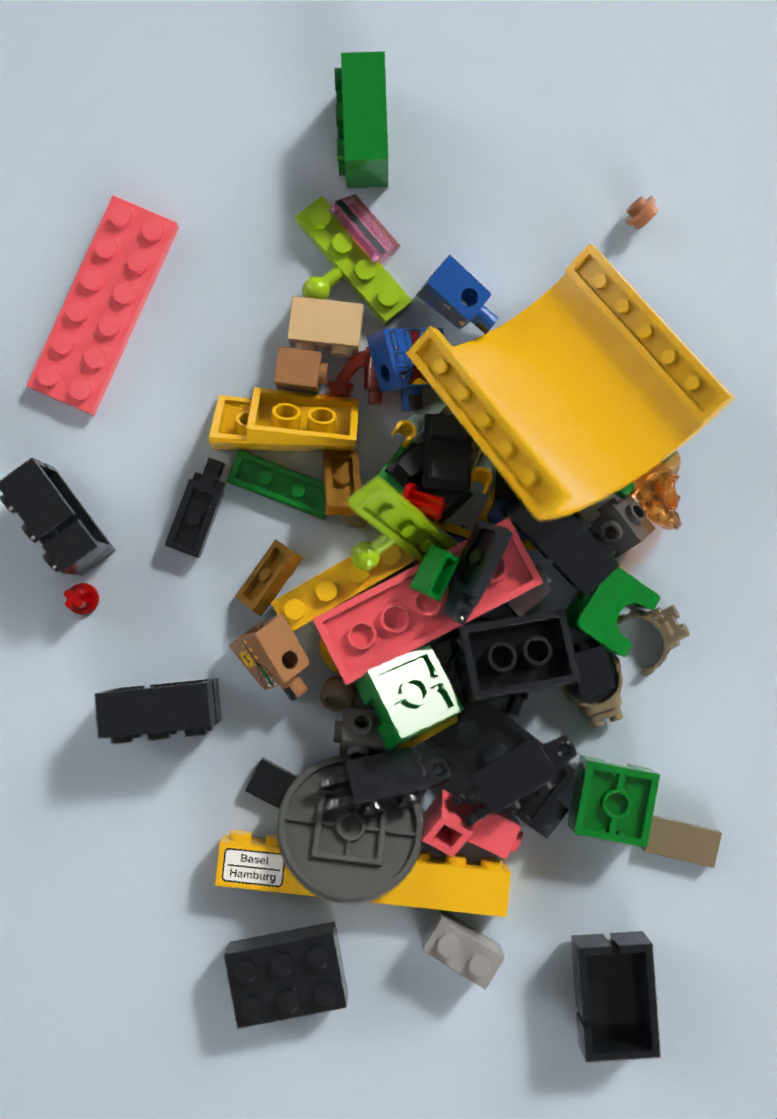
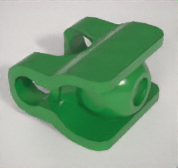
M618 567L588 597L577 591L565 613L569 627L597 644L604 645L608 651L626 657L632 647V643L620 633L617 626V618L620 611L629 604L654 611L661 598L656 592Z

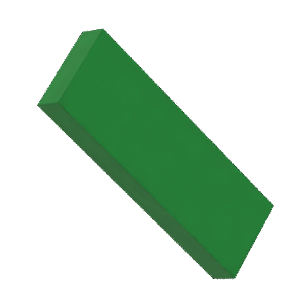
M241 449L238 450L226 480L227 483L326 521L328 515H325L323 481Z

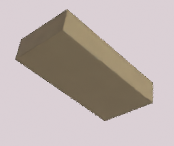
M653 815L648 847H641L644 852L714 868L722 833L715 829Z

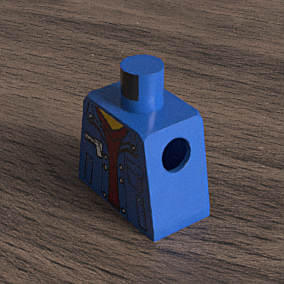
M450 254L416 294L417 297L459 329H462L471 322L486 334L499 319L498 316L484 305L491 296L490 291ZM461 299L466 302L467 306L463 304Z
M428 328L382 329L367 336L379 389L383 393L400 392L402 412L422 410V391L433 388L406 354ZM437 328L443 335V328Z

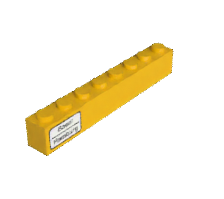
M232 830L230 835L225 834L220 840L215 886L318 897L298 883L286 867L279 849L277 834H267L266 838L252 837V833L249 831ZM420 850L415 865L403 882L388 894L369 902L507 917L511 872L508 865L502 864L503 860L499 858L481 857V862L467 860V856L458 853L454 857L445 854V858L433 857L431 852Z

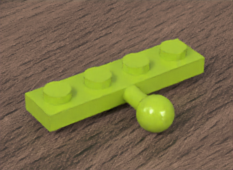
M323 196L319 197L295 216V223L334 267L322 277L313 276L308 278L302 287L303 297L327 300L330 295V288L344 278L384 326L411 306L412 299Z
M376 476L347 498L354 512L383 533L372 542L361 541L352 548L351 561L360 570H371L376 567L380 560V554L395 543L421 563L430 545L443 550L457 545L455 539L379 476Z

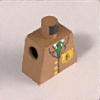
M283 614L254 625L228 645L263 689L267 690L281 686L290 701L297 699L308 690L307 685L298 673L310 664L309 658Z

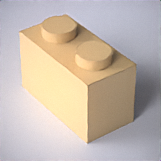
M292 296L288 330L290 346L296 347L295 349L310 351H331L330 354L339 358H350L352 354H360L364 304Z

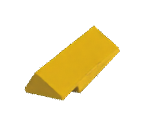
M254 387L252 399L219 395L209 435V443L213 449L218 450L241 449L289 452H323L324 450L354 452L357 439L359 399Z

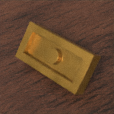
M324 450L322 470L325 515L359 516L351 509L347 498L361 489L359 452Z
M275 539L235 597L251 611L262 617L271 605L270 602L275 600V597L289 577L295 572L296 567L303 558Z

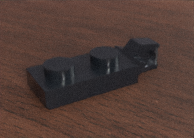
M209 457L203 474L195 472L193 478L189 479L165 546L197 558L201 557L225 493L226 483L220 481L225 467L223 462Z
M481 519L477 521L459 557L460 561L447 585L449 587L448 599L441 611L442 615L462 625L466 623L473 612V608L479 603L513 535L510 530Z

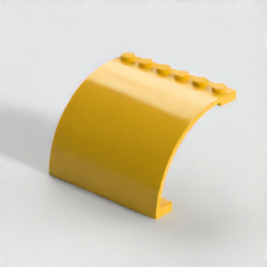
M591 243L565 269L567 273L528 308L498 328L476 339L452 347L437 328L430 326L406 352L414 365L537 520L555 519L575 513L626 487L679 449L735 399Z

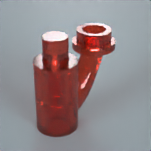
M369 346L366 347V350L356 353L349 359L335 381L327 383V388L330 389L329 395L350 397L354 384L350 383L349 380L360 368L365 367L363 390L368 392V405H382L383 392L379 389Z

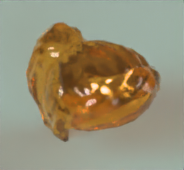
M677 450L668 461L659 463L643 476L633 481L634 491L630 493L632 497L638 499L649 520L669 531L672 529L678 530L682 525L679 515L675 511L680 500V496L677 495L675 490V483L680 478L676 474L681 465V457Z

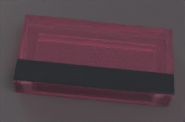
M356 194L335 201L329 209L332 215L373 262L395 254L399 249V243Z

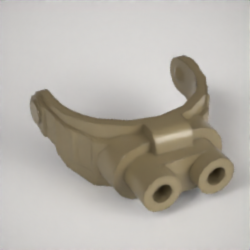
M674 605L664 610L659 607L654 609V611H630L626 614H620L617 618V624H621L622 621L631 618L644 619L654 624L662 635L664 641L663 654L654 664L640 671L643 676L652 674L666 660L670 650L679 646L680 640L690 636L687 626L684 623L679 625L677 619L680 618V615Z
M613 655L610 657L615 672L616 687L612 688L609 694L600 701L592 703L581 702L571 695L566 686L559 687L563 695L578 706L582 717H587L591 729L604 725L603 720L609 718L610 722L624 718L620 705L623 704L620 695L623 674L621 672L620 660L617 656Z

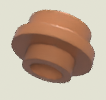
M641 196L628 207L626 212L629 216L625 220L628 226L633 225L639 230L657 214L659 209L655 205L656 200L653 196L648 197L646 200Z

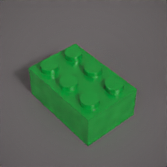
M385 51L341 53V68H334L337 99L336 126L338 132L337 160L339 176H346L347 188L388 187Z

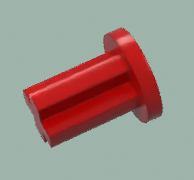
M408 483L403 490L402 496L427 517L440 520L446 505L444 499L417 491L416 484Z
M78 583L63 594L67 597L64 605L80 615L92 613L97 608L100 600L97 589L87 583Z

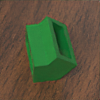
M430 545L410 585V589L440 601L460 559L446 550Z

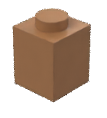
M279 346L274 377L277 389L319 394L320 384L326 385L329 369V364L323 363L322 352Z

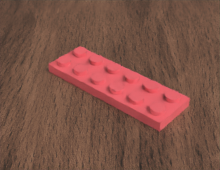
M114 195L112 196L27 387L95 416L179 229L177 222Z
M509 518L495 524L507 528L513 535L479 603L473 608V612L466 623L544 583ZM468 539L446 551L459 558ZM421 563L313 618L346 685L361 678L368 670L406 655L462 626V624L441 614L448 599V586L440 601L410 589V585Z

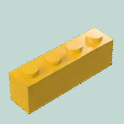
M396 543L380 554L379 563L371 570L358 569L352 563L350 556L270 603L277 615L283 614L292 631L295 632L311 623L313 618L356 597L413 564L415 560L411 554Z

